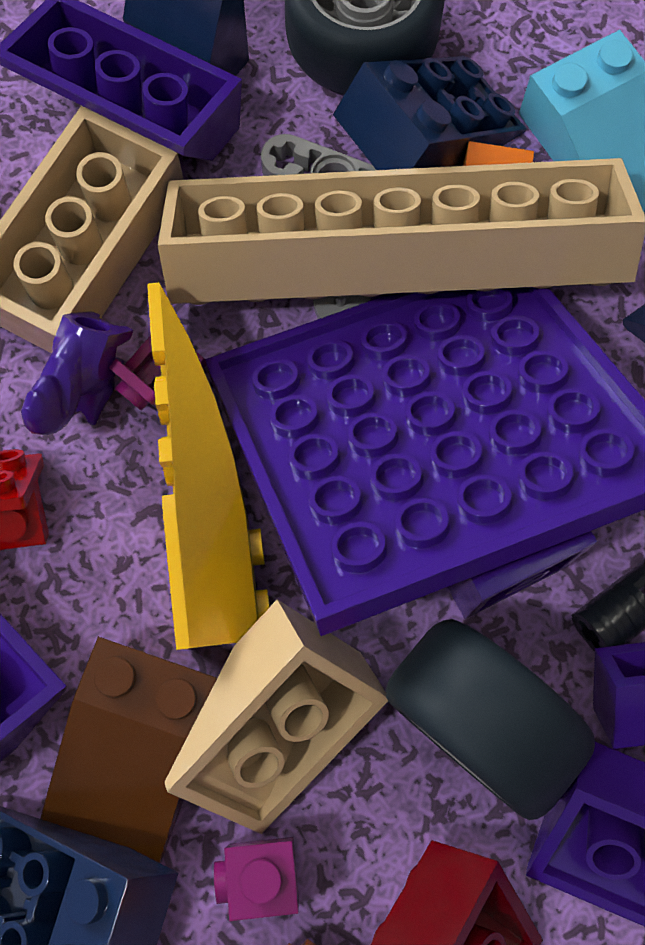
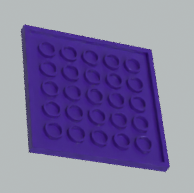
M498 288L492 291L456 290L439 291L433 294H421L418 292L391 293L205 359L210 378L320 636L645 510V400L549 288Z

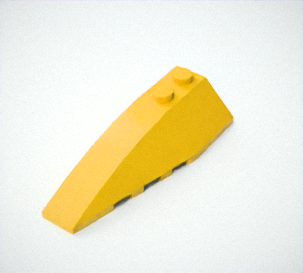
M149 283L147 288L152 355L155 366H161V376L155 377L154 382L155 405L161 425H166L167 436L158 439L159 463L163 467L167 486L173 487V494L162 496V509L176 650L237 643L270 607L268 589L256 590L254 566L265 565L261 528L249 529V520L237 464L215 396L192 342L160 283Z

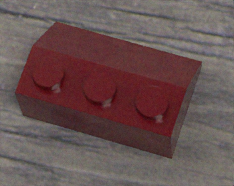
M431 840L418 864L410 871L406 885L385 921L377 928L371 945H541L543 939L497 860Z

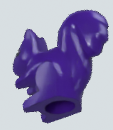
M92 311L64 314L53 340V352L43 368L40 378L27 393L23 403L21 415L24 426L32 434L51 435L63 429L74 414L79 411L85 415L90 425H96L115 388L114 376L116 374L109 367L115 359L124 365V360L116 357L117 346L130 340L133 330L126 326H117L100 319V314Z

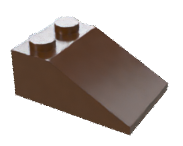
M98 636L72 701L40 819L129 847L161 863L184 799L168 793L164 782L217 678Z

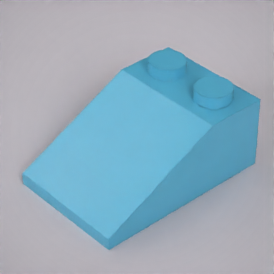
M618 30L530 75L519 115L553 161L622 158L645 213V61L621 30Z

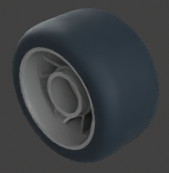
M284 0L285 27L289 48L297 64L313 81L328 90L345 95L364 62L432 58L439 39L445 0Z
M454 619L443 620L429 629L394 671L386 687V698L400 714L503 803L528 820L539 819L556 805L587 765L594 751L595 739L592 730L558 693L492 640L470 626Z

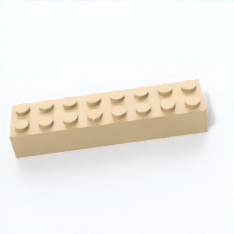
M622 158L168 181L158 250L167 297L171 304L191 303L203 305L219 301L247 300L250 302H261L267 299H320L327 296L348 295L374 297L391 293L418 292L421 294H433L439 291H492L498 288L520 287L546 289L553 286L584 284L606 286L611 283L635 282L645 236V214Z

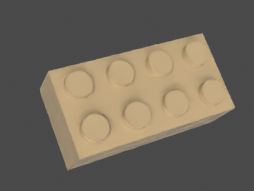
M81 106L0 220V327L52 353L53 340L64 314L92 311L100 314L101 319L161 228L168 181L184 180L178 153Z

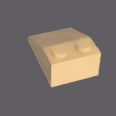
M277 599L234 645L164 782L166 790L170 794L262 834L388 702L386 691L361 652L331 633L320 636L314 622Z

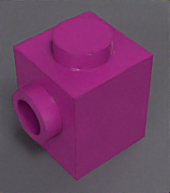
M293 837L230 843L224 848L225 860L214 862V888L216 903H228L229 921L299 913Z

